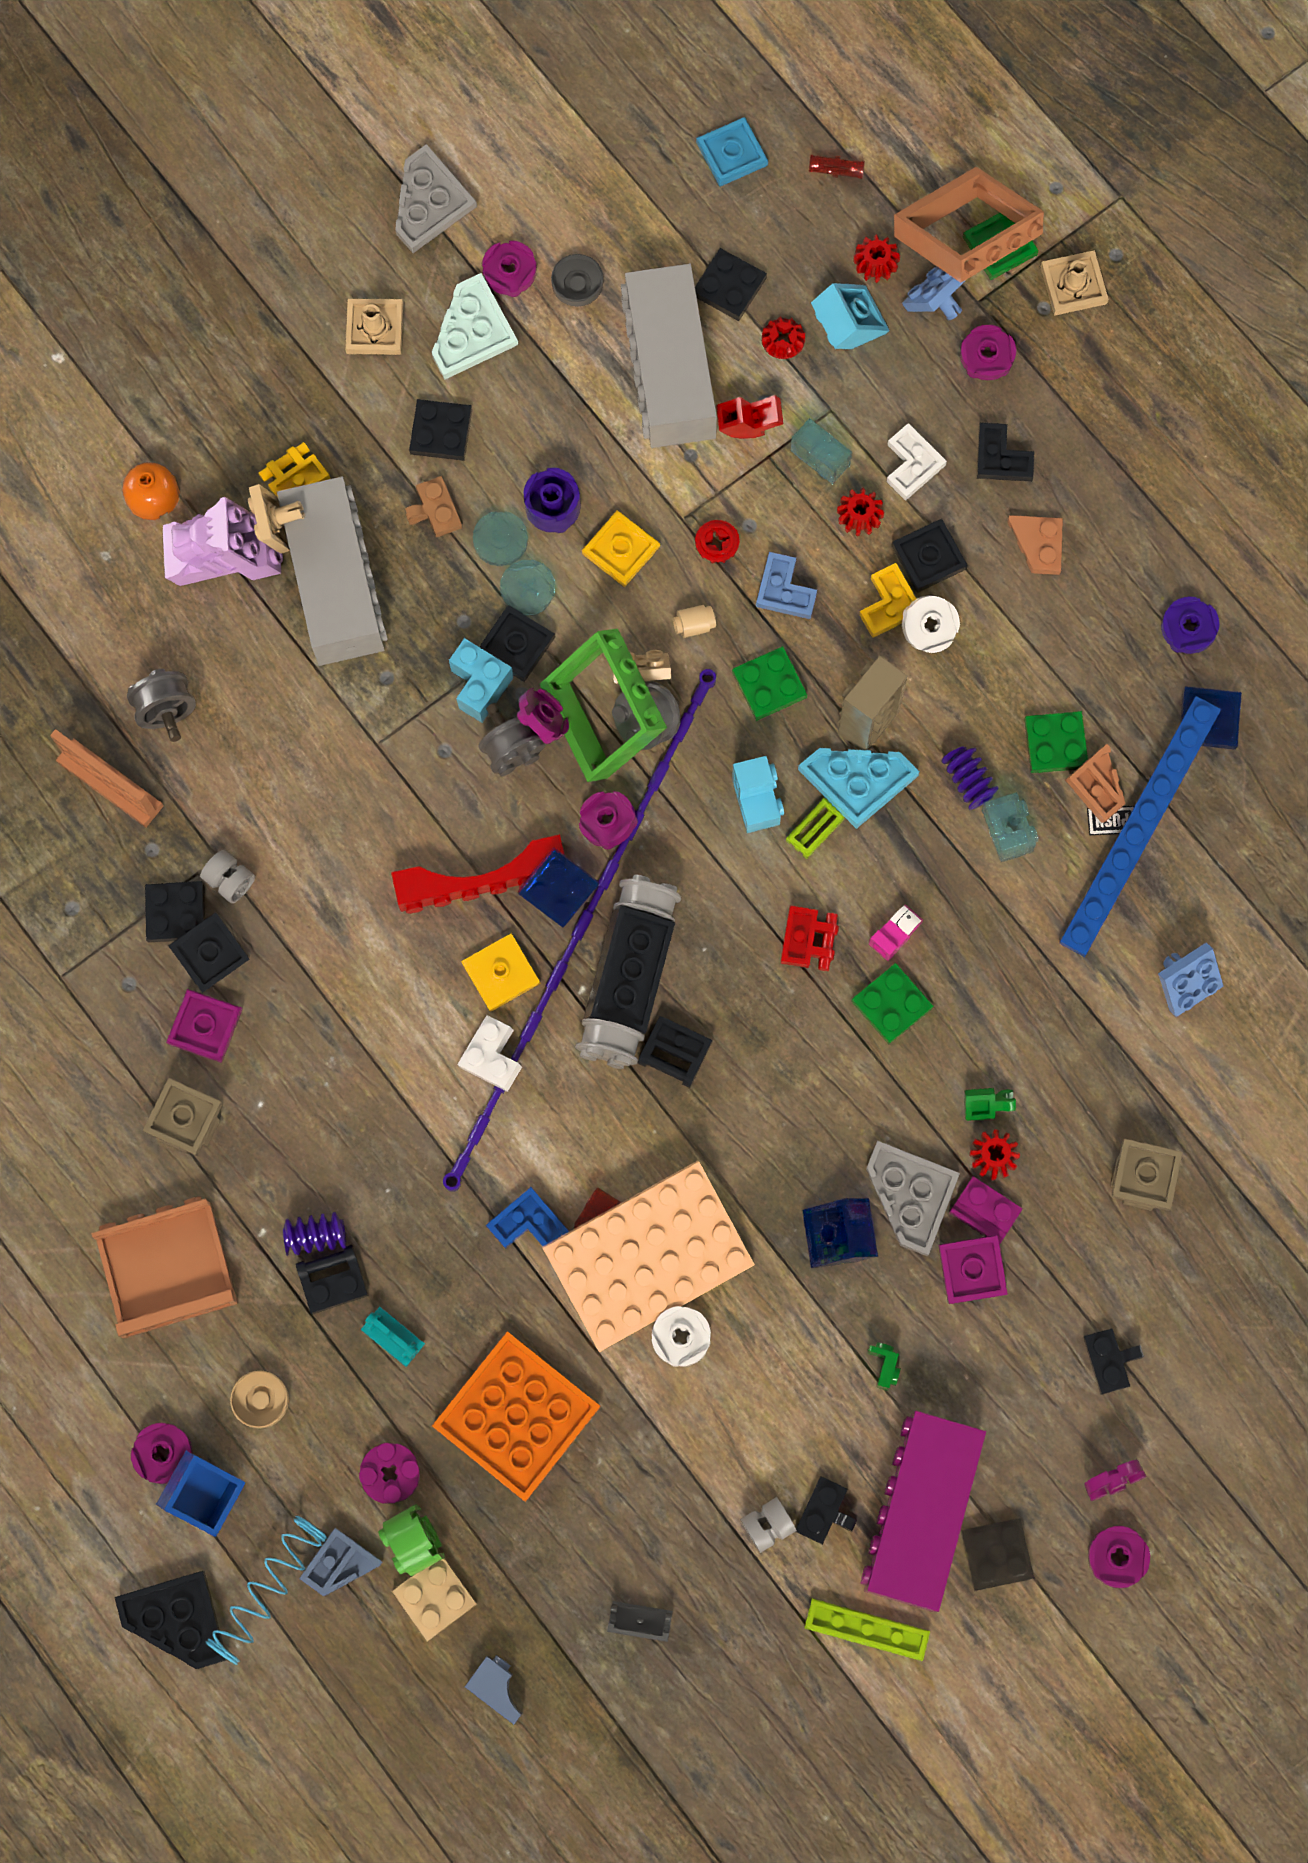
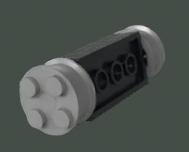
M633 875V879H623L619 883V886L622 888L620 900L613 905L614 911L612 912L586 1012L582 1020V1025L585 1027L581 1042L576 1043L575 1046L580 1051L579 1056L581 1058L596 1061L597 1058L608 1061V1066L616 1069H624V1066L636 1065L638 1063L635 1053L638 1042L644 1040L643 1034L646 1033L675 926V919L672 917L675 903L681 901V896L677 893L678 888L676 886L661 883V885L652 883L648 877L642 875Z

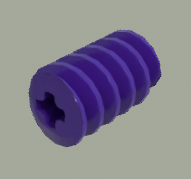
M962 746L949 752L941 761L944 764H949L946 769L947 772L954 774L952 781L960 783L957 790L960 793H965L963 801L971 803L968 809L973 810L992 799L999 788L998 786L988 787L993 778H983L982 775L988 770L987 767L977 768L982 758L972 759L971 756L976 752V747L967 749Z
M332 1212L331 1221L326 1219L324 1213L321 1214L319 1223H316L313 1216L309 1215L308 1222L305 1225L301 1217H297L295 1226H292L289 1218L285 1219L283 1238L287 1256L289 1255L290 1247L295 1255L301 1253L302 1246L307 1253H311L314 1244L319 1252L324 1251L325 1243H327L331 1250H334L337 1241H339L342 1248H346L344 1221L339 1219L336 1212Z

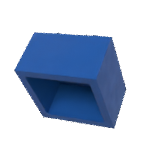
M186 1450L156 1505L216 1537L246 1482Z

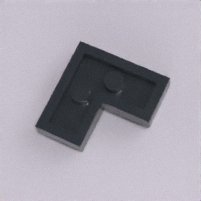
M980 422L977 479L1032 482L1034 476V451L1007 450L1008 424Z

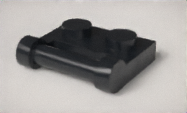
M659 1016L637 1064L644 1067L647 1065L682 1081V1085L691 1088L713 1040ZM655 1047L690 1063L689 1070L686 1071L652 1055Z
M353 1245L346 1246L343 1251L307 1263L305 1261L295 1263L312 1315L368 1296ZM348 1261L350 1270L311 1282L309 1274Z

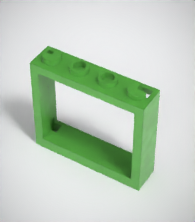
M618 628L597 631L540 683L541 688L553 695L563 707V710L560 712L563 720L568 717L569 730L564 735L587 782L608 779L667 728ZM602 653H604L641 727L640 731L608 758H606L570 685V682Z

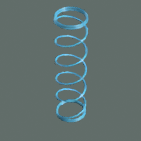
M298 1515L295 1516L296 1518H293L294 1522L311 1534L319 1544L293 1534H282L283 1544L301 1567L276 1558L269 1557L264 1559L266 1568L285 1592L252 1581L247 1583L249 1592L268 1616L240 1606H231V1615L250 1640L225 1631L216 1630L212 1633L215 1641L210 1638L206 1641L209 1647L235 1665H238L240 1660L223 1647L215 1633H221L246 1643H253L254 1640L234 1614L233 1608L246 1611L261 1618H271L269 1611L251 1590L250 1584L264 1587L279 1594H288L286 1587L268 1566L267 1560L279 1562L297 1570H305L303 1563L285 1542L284 1536L293 1537L317 1547L322 1546L321 1541L325 1542V1539H327V1536L322 1531Z

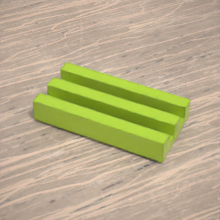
M823 798L786 838V842L792 844L795 850L800 851L803 857L808 859L843 822L845 817L829 801ZM824 808H827L828 812L800 841H797L796 838ZM835 815L836 818L808 848H805L806 843Z

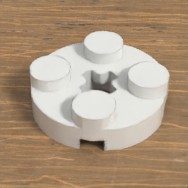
M922 596L914 600L903 612L902 629L906 640L915 649L935 653L948 648L960 627L959 615L955 607L950 602L937 596ZM928 617L937 620V624L934 625V631L930 632L929 628L924 627Z
M681 1306L669 1308L658 1316L653 1326V1348L660 1359L673 1367L693 1365L705 1356L710 1346L711 1331L705 1317L694 1309ZM680 1328L682 1332L686 1330L689 1332L690 1335L686 1338V1344L682 1345L681 1342L675 1343L673 1341V1338L676 1336V1329Z

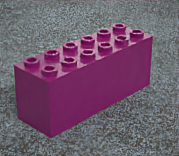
M915 1411L911 1417L907 1416L904 1419L900 1436L905 1437L903 1446L896 1448L892 1465L897 1466L895 1476L891 1475L888 1478L884 1492L885 1495L889 1496L887 1506H881L876 1524L881 1525L879 1536L875 1535L872 1537L868 1554L873 1555L871 1566L867 1565L864 1567L860 1584L865 1585L864 1592L931 1612H939L986 1431Z

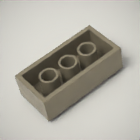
M880 655L874 663L870 660L864 666L860 673L862 677L858 683L852 682L842 695L844 700L841 703L843 708L839 713L841 718L838 721L840 724L838 734L859 750H869L900 712L908 677Z

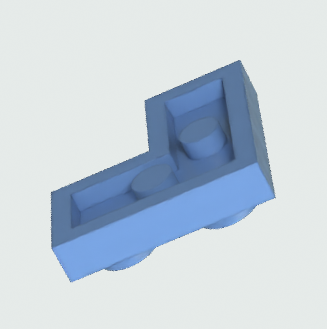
M769 552L756 607L811 620L817 590L791 584L796 564L795 557Z

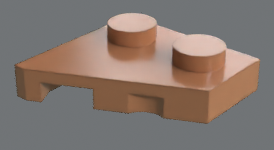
M1009 515L1008 525L1010 528L1012 527L1018 540L1017 544L1021 552L1026 556V563L1031 573L1060 575L1063 518Z
M1108 744L1102 746L1065 779L1101 823L1106 822L1126 804L1123 792L1118 785L1117 770L1112 767L1109 756L1111 749Z

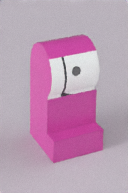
M904 905L870 938L869 945L885 960L889 961L910 939V936L920 926L923 919L907 905Z

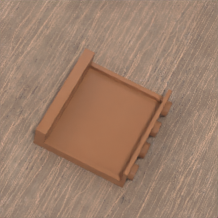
M201 1197L190 1198L184 1201L185 1205L177 1208H173V1205L160 1207L155 1210L156 1214L147 1217L144 1214L134 1215L127 1218V1223L116 1225L115 1222L99 1226V1231L91 1233L92 1237L97 1241L118 1322L115 1326L119 1337L125 1339L238 1304L212 1206L207 1199L202 1200Z

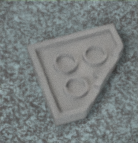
M427 144L405 159L398 219L396 220L395 227L396 235L414 253L477 207L474 198Z
M877 1141L866 1168L867 1173L900 1246L928 1256L960 1173Z

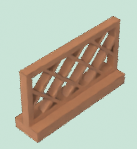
M56 729L50 735L62 752L56 759L58 764L145 828L163 808L164 805L77 740L73 739L71 741Z

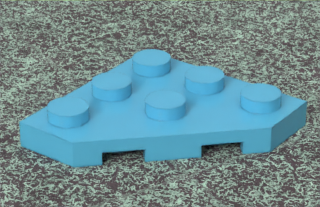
M819 748L798 766V770L856 829L915 780L920 772L901 752L888 751V754L871 753V750L848 749L847 752L831 751V748Z

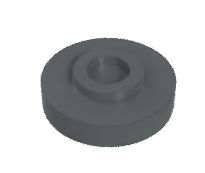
M582 254L566 256L553 268L551 275L553 292L561 302L575 307L588 305L595 301L602 292V269L589 256Z

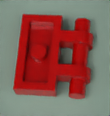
M790 906L781 964L809 968L811 957L819 959L818 970L829 971L830 962L834 960L835 956L833 943L834 937L838 935L839 926L836 925L838 915L827 913L825 922L817 921L818 910ZM815 932L823 934L821 947L813 946Z

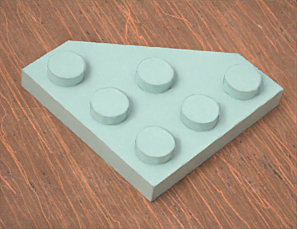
M482 273L456 285L450 308L447 309L441 326L440 335L433 347L432 357L444 380L518 345V340Z

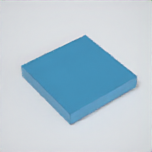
M745 117L696 138V143L719 187L768 166V159Z

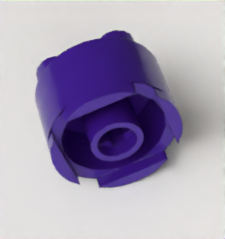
M547 468L540 473L536 472L526 482L523 493L525 510L528 520L536 528L545 532L563 533L575 523L580 514L581 502L578 485L570 473L559 468Z

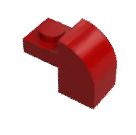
M776 395L753 403L738 397L716 405L719 431L733 438L748 439L765 435V430L784 424L781 399Z

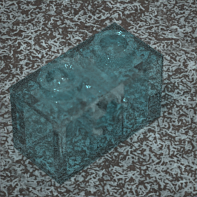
M810 418L791 438L790 451L832 485L851 465L852 451Z
M1016 792L985 802L982 813L1000 862L1033 853L1036 842H1038V835L1035 827L1029 826L1026 816L1029 815L1024 799L1020 800ZM1008 822H1010L1012 826L1017 825V828L1014 832L1011 827L1006 828Z

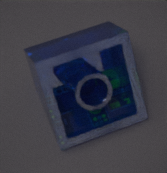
M844 1198L802 1210L811 1268L854 1263L878 1257L869 1198Z

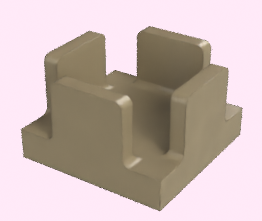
M168 1078L143 1132L186 1154L189 1152L198 1156L202 1146H208L220 1122L217 1115L223 1103Z
M1124 1138L1120 1155L1116 1158L1111 1182L1113 1187L1111 1198L1123 1200L1122 1204L1144 1210L1151 1211L1154 1208L1170 1211L1183 1152Z

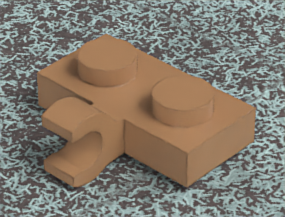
M442 476L416 485L422 505H412L405 508L406 517L410 525L428 519L436 538L462 529L461 521Z

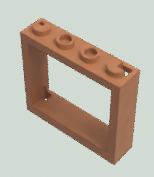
M975 167L894 214V237L962 283L1042 235L1044 211L978 167ZM977 197L1015 222L1014 225L962 256L924 230V228Z

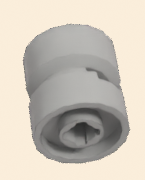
M226 850L217 852L206 863L200 874L201 879L212 888L219 887L218 893L230 903H235L242 898L250 889L256 877L244 865L237 866V859Z
M777 1497L764 1504L760 1513L754 1510L740 1519L760 1553L773 1546L777 1537L783 1540L797 1531ZM768 1522L771 1528L764 1531L761 1526Z

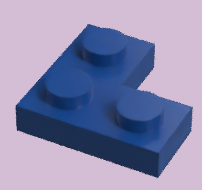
M532 1187L486 1225L505 1249L527 1230L542 1247L569 1232Z

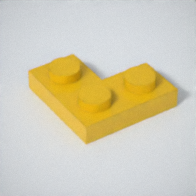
M896 563L871 575V581L882 600L861 610L859 615L872 638L902 624L905 608L917 599Z

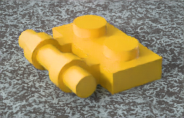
M304 442L297 447H290L286 450L287 453L275 462L271 460L266 464V468L258 472L264 482L271 477L276 479L268 484V486L277 497V491L331 479L314 454L305 460L302 456L310 452ZM292 463L296 464L295 467L286 473L281 471Z

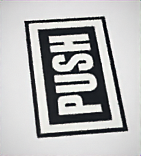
M1122 806L1104 823H1101L1092 811L1087 808L1089 836L1120 834L1135 806Z

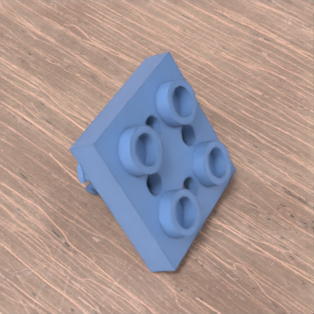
M936 266L927 273V279L922 284L914 286L908 292V297L902 302L908 312H934L939 307L946 316V319L952 320L958 316L957 313L960 314L962 312V308L959 307L951 294L965 281L960 283Z
M1207 943L1183 958L1177 953H1172L1171 957L1176 960L1175 962L1167 956L1163 963L1166 969L1158 973L1169 1011L1175 1017L1190 1010L1194 1005L1224 987L1213 948Z

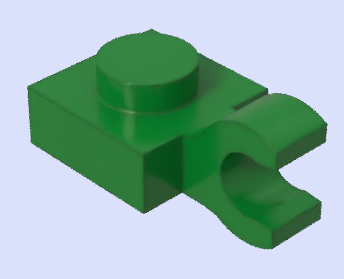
M994 1088L964 1090V1115L966 1121L995 1119V1111L1009 1112L1016 1110V1099L1013 1098V1090H1002L996 1095Z

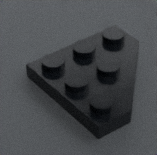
M199 1571L114 1597L122 1628L138 1635L166 1653L175 1656L194 1669H201L227 1661L226 1658L206 1644L208 1638L215 1641L212 1633L220 1629L205 1571ZM215 1633L217 1639L223 1645L221 1633Z

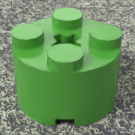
M417 1504L383 1522V1528L378 1531L383 1544L386 1547L390 1546L395 1554L392 1560L397 1571L400 1574L406 1572L410 1576H414L445 1558L444 1552L438 1553L437 1549L442 1544L427 1516L421 1518L417 1512L421 1508Z

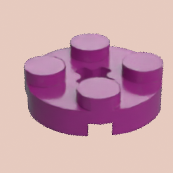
M509 241V243L501 245L500 242L494 244L487 250L482 260L483 277L488 286L497 293L510 297L519 296L521 292L527 290L536 278L537 265L533 252L528 246L519 241ZM511 263L515 264V271L510 273L505 272V268L503 267V265L506 264L509 266L511 265Z
M981 325L971 330V333L964 338L960 350V359L967 374L972 378L981 380H995L1006 376L1010 372L1016 356V345L1013 338L1002 332V328L995 325ZM986 347H989L990 351L995 352L996 355L986 358L981 353L984 352Z
M530 688L519 698L520 711L517 713L518 719L523 725L529 726L537 733L544 743L550 744L568 732V717L563 720L560 713L563 707L553 695L541 688L538 691Z
M603 791L595 793L584 802L580 809V831L590 843L607 850L625 841L638 823L635 809L625 795L613 791V793H604ZM605 814L607 816L614 814L609 824H602L604 822L602 817Z
M165 1423L149 1425L136 1437L131 1450L132 1465L138 1475L149 1482L167 1484L184 1452L187 1450L193 1454L192 1444L187 1434L174 1425ZM160 1445L164 1449L169 1448L170 1451L167 1455V1460L164 1462L154 1457V1454L158 1452L157 1447Z
M383 1443L374 1447L365 1455L360 1466L359 1479L364 1491L373 1500L383 1504H395L408 1499L415 1492L420 1481V1468L417 1458L409 1449L400 1444ZM394 1465L397 1468L395 1470V1474L398 1475L395 1481L389 1479L385 1482L383 1480L385 1474L382 1470L384 1467L390 1468Z
M1136 1459L1116 1466L1117 1468L1112 1471H1105L1086 1481L1084 1486L1090 1500L1095 1501L1106 1496V1491L1110 1495H1114L1127 1488L1125 1484L1128 1481L1130 1484L1146 1478L1147 1476L1139 1461Z
M1113 1526L1097 1533L1089 1546L1088 1563L1094 1577L1103 1584L1113 1588H1127L1139 1582L1147 1573L1150 1565V1551L1146 1542L1136 1531L1124 1526ZM1117 1548L1122 1549V1554L1127 1555V1561H1122L1121 1566L1115 1565V1560L1111 1559V1553H1116Z

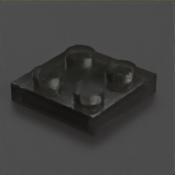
M1021 1518L961 1530L974 1591L1034 1579Z

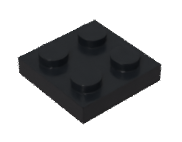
M720 248L695 286L696 298L740 321L767 279V273Z
M417 399L409 447L410 455L465 461L472 405Z
M942 518L893 541L891 545L917 593L967 570L968 567Z
M508 605L479 647L512 667L513 676L525 682L555 639V633Z
M203 881L145 884L146 941L148 943L175 941L205 920Z
M216 912L168 945L202 993L250 960Z

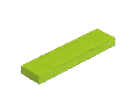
M813 1598L811 1599L804 1629L919 1661L924 1659L930 1631Z

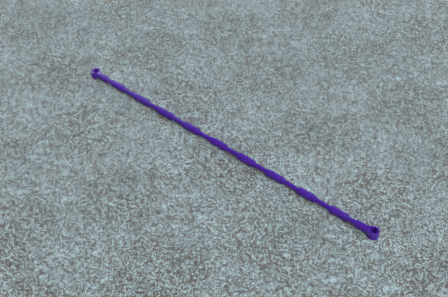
M705 669L700 673L699 685L690 700L692 703L687 713L684 712L680 720L679 729L673 737L663 760L659 761L647 785L648 790L637 811L635 810L638 821L637 826L633 829L630 836L620 843L612 860H609L596 885L598 888L587 910L583 911L571 934L572 939L561 961L557 962L545 985L547 988L535 1012L532 1011L520 1035L521 1039L511 1060L517 1062L527 1042L531 1041L543 1017L541 1014L552 992L556 991L568 968L567 963L578 941L582 940L604 890L607 891L619 867L618 862L629 841L633 840L645 816L643 813L652 795L658 790L670 767L668 764L679 742L683 741L694 719L693 715L697 707L701 706L708 690L716 684V674L713 670ZM709 675L713 678V680L711 682H705L703 681V677ZM494 1086L493 1089L495 1091L483 1114L479 1115L467 1139L468 1144L463 1154L460 1153L451 1172L443 1178V1185L448 1191L454 1192L461 1187V1177L471 1159L469 1156L474 1146L478 1145L490 1121L489 1117L501 1093L504 1094L505 1090ZM451 1177H455L458 1180L454 1187L447 1185V1180Z

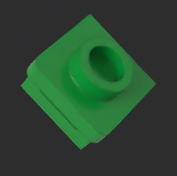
M877 1342L876 1347L869 1346L867 1354L884 1359L876 1388L888 1391L890 1385L896 1386L901 1368L896 1367L899 1354L893 1352L894 1347Z

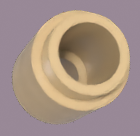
M699 605L678 610L677 617H673V625L676 634L681 633L683 638L710 632V629L716 628V620L711 606Z

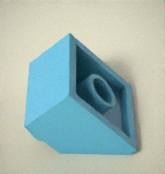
M832 283L811 302L816 318L822 323L827 333L828 341L835 349H853L890 331L866 285Z

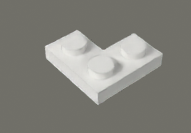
M909 423L888 440V446L904 463L887 477V483L906 501L945 467L947 461Z
M486 1015L457 1065L461 1069L508 1092L522 1066L500 1053L514 1030L510 1026Z

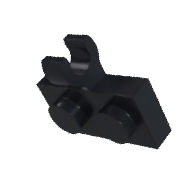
M1113 1328L1084 1336L1083 1339L1100 1395L1130 1387L1123 1363L1144 1357L1141 1345L1120 1351Z
M820 1476L796 1528V1533L823 1545L833 1523L852 1532L857 1520L838 1511L848 1489Z

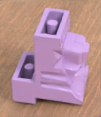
M226 497L220 498L217 504L208 509L204 516L198 514L192 520H187L182 524L171 522L170 524L163 525L165 578L179 586L236 572L251 580L281 574L283 555L258 540L254 530V525L257 524L255 515Z

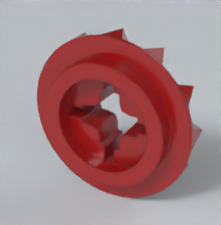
M780 316L776 320H770L768 325L763 328L761 341L765 351L772 357L789 359L799 354L803 349L805 333L801 324L796 323L792 317L786 319ZM778 331L782 334L790 333L788 335L789 343L783 339L776 341L779 338Z
M723 520L706 522L698 529L695 536L696 550L702 559L705 558L712 564L715 562L725 563L726 560L735 556L739 548L740 539L737 530L733 525ZM713 533H715L716 537L718 536L719 540H724L721 551H719L716 545H710L713 542Z

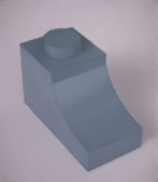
M498 1655L494 1659L487 1656L465 1688L514 1725L523 1713L516 1708L510 1697L509 1680L513 1674L508 1670L511 1665Z

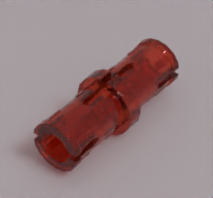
M811 155L809 172L831 174L833 178H838L839 175L862 179L865 161L841 159V156L836 155L835 158Z

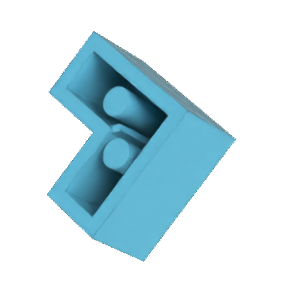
M464 638L449 659L451 672L467 681L456 699L460 710L483 723L489 714L486 707L492 703H497L513 680L512 667Z
M767 756L733 764L732 782L747 833L780 825L781 815H784L782 801L780 798L775 799L773 789L777 788L776 780L778 778L774 763H768Z

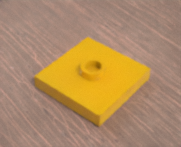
M617 510L582 549V555L623 587H626L660 548V543Z
M512 933L461 961L490 1012L540 984L539 979Z

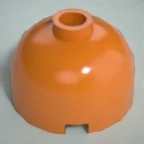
M146 462L136 465L128 472L123 481L122 491L126 505L134 515L142 519H159L161 515L172 512L179 501L180 490L176 478L165 466L158 463Z

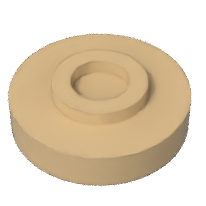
M252 1371L242 1376L234 1385L230 1398L231 1408L236 1418L243 1424L257 1429L268 1428L279 1422L285 1415L289 1403L288 1391L283 1381L276 1375L267 1371Z

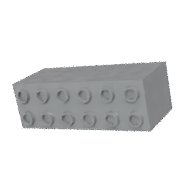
M691 263L625 273V284H621V301L626 318V333L630 342L631 363L634 366V382L638 391L639 412L642 415L644 439H649L651 448L716 439L717 416Z
M342 476L277 491L280 507L300 501L304 508L301 513H305L304 519L285 523L284 526L310 642L318 665L322 666L385 651L382 641H387L388 639L351 485L346 486Z

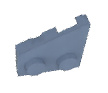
M335 1528L299 1579L322 1596H326L381 1566L383 1561Z

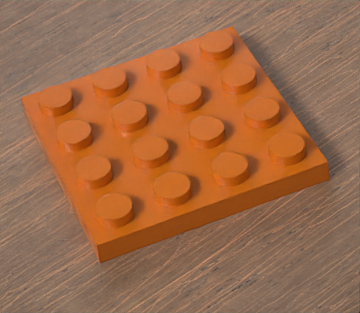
M507 1331L434 1422L432 1427L526 1502L601 1406Z

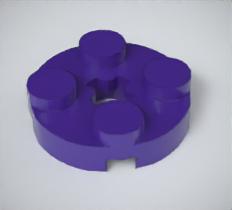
M1183 597L1174 601L1166 610L1161 622V630L1164 639L1174 652L1194 654L1202 652L1212 645L1220 624L1218 614L1210 604L1207 605L1196 597ZM1187 619H1190L1191 623H1197L1198 626L1194 628V631L1184 628L1183 625L1186 624Z

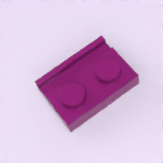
M973 1176L949 1213L985 1237L998 1235L1000 1245L1023 1208Z

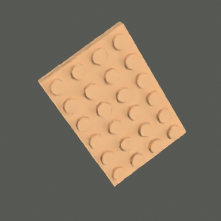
M699 1161L679 1170L542 1247L599 1352L656 1321L658 1316L665 1310L676 1306H683L755 1265Z

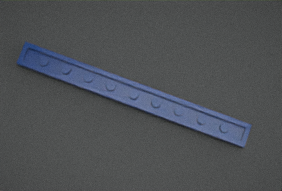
M1197 696L1194 698L1059 944L1083 957L1086 956L1219 715L1220 708Z

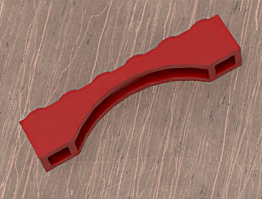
M559 834L532 840L524 851L511 862L497 870L482 875L469 877L446 876L431 872L420 866L391 872L400 911L412 914L422 911L425 906L444 907L451 904L452 900L460 898L463 901H470L479 898V894L487 892L493 895L506 892L507 888L513 886L528 888L535 885L536 881L544 879L547 882L558 881L564 878L563 875L568 874V867Z

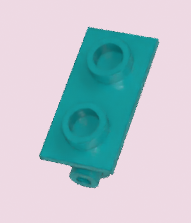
M380 1306L375 1313H370L365 1320V1325L361 1328L366 1335L405 1367L409 1365L425 1345L423 1341Z

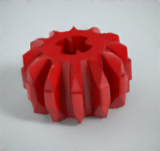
M877 234L874 236L873 241L865 237L863 245H857L855 251L857 254L854 255L853 262L857 265V274L865 273V281L870 279V277H875L874 280L878 283L881 276L888 281L891 273L897 272V263L900 262V255L897 253L896 243L889 244L888 236L883 241L879 240Z
M864 487L860 490V494H857L853 489L850 490L849 497L842 496L840 500L842 505L837 507V513L841 515L838 518L839 524H846L845 531L847 533L855 529L857 537L860 536L861 530L870 535L872 527L878 529L881 525L880 519L884 518V511L881 510L883 506L882 500H875V492L865 495L866 490ZM856 510H861V513L865 511V514L860 515V511L856 513Z
M994 1129L991 1139L989 1134L984 1131L981 1134L983 1141L979 1139L973 1141L972 1144L977 1149L971 1150L969 1156L979 1158L972 1163V1167L977 1168L982 1165L983 1168L980 1171V1176L984 1177L987 1171H991V1180H996L999 1171L1000 1175L1006 1178L1009 1175L1007 1168L1013 1171L1017 1168V1165L1012 1160H1018L1020 1153L1011 1152V1150H1014L1018 1143L1016 1141L1010 1144L1007 1143L1010 1137L1009 1133H1005L1003 1138L1000 1139L999 1130ZM990 1149L991 1152L994 1149L999 1150V1158H996L995 1161L989 1158L991 1153L988 1150Z

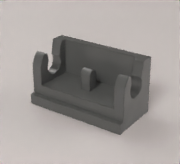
M613 1601L607 1632L668 1642L673 1611Z

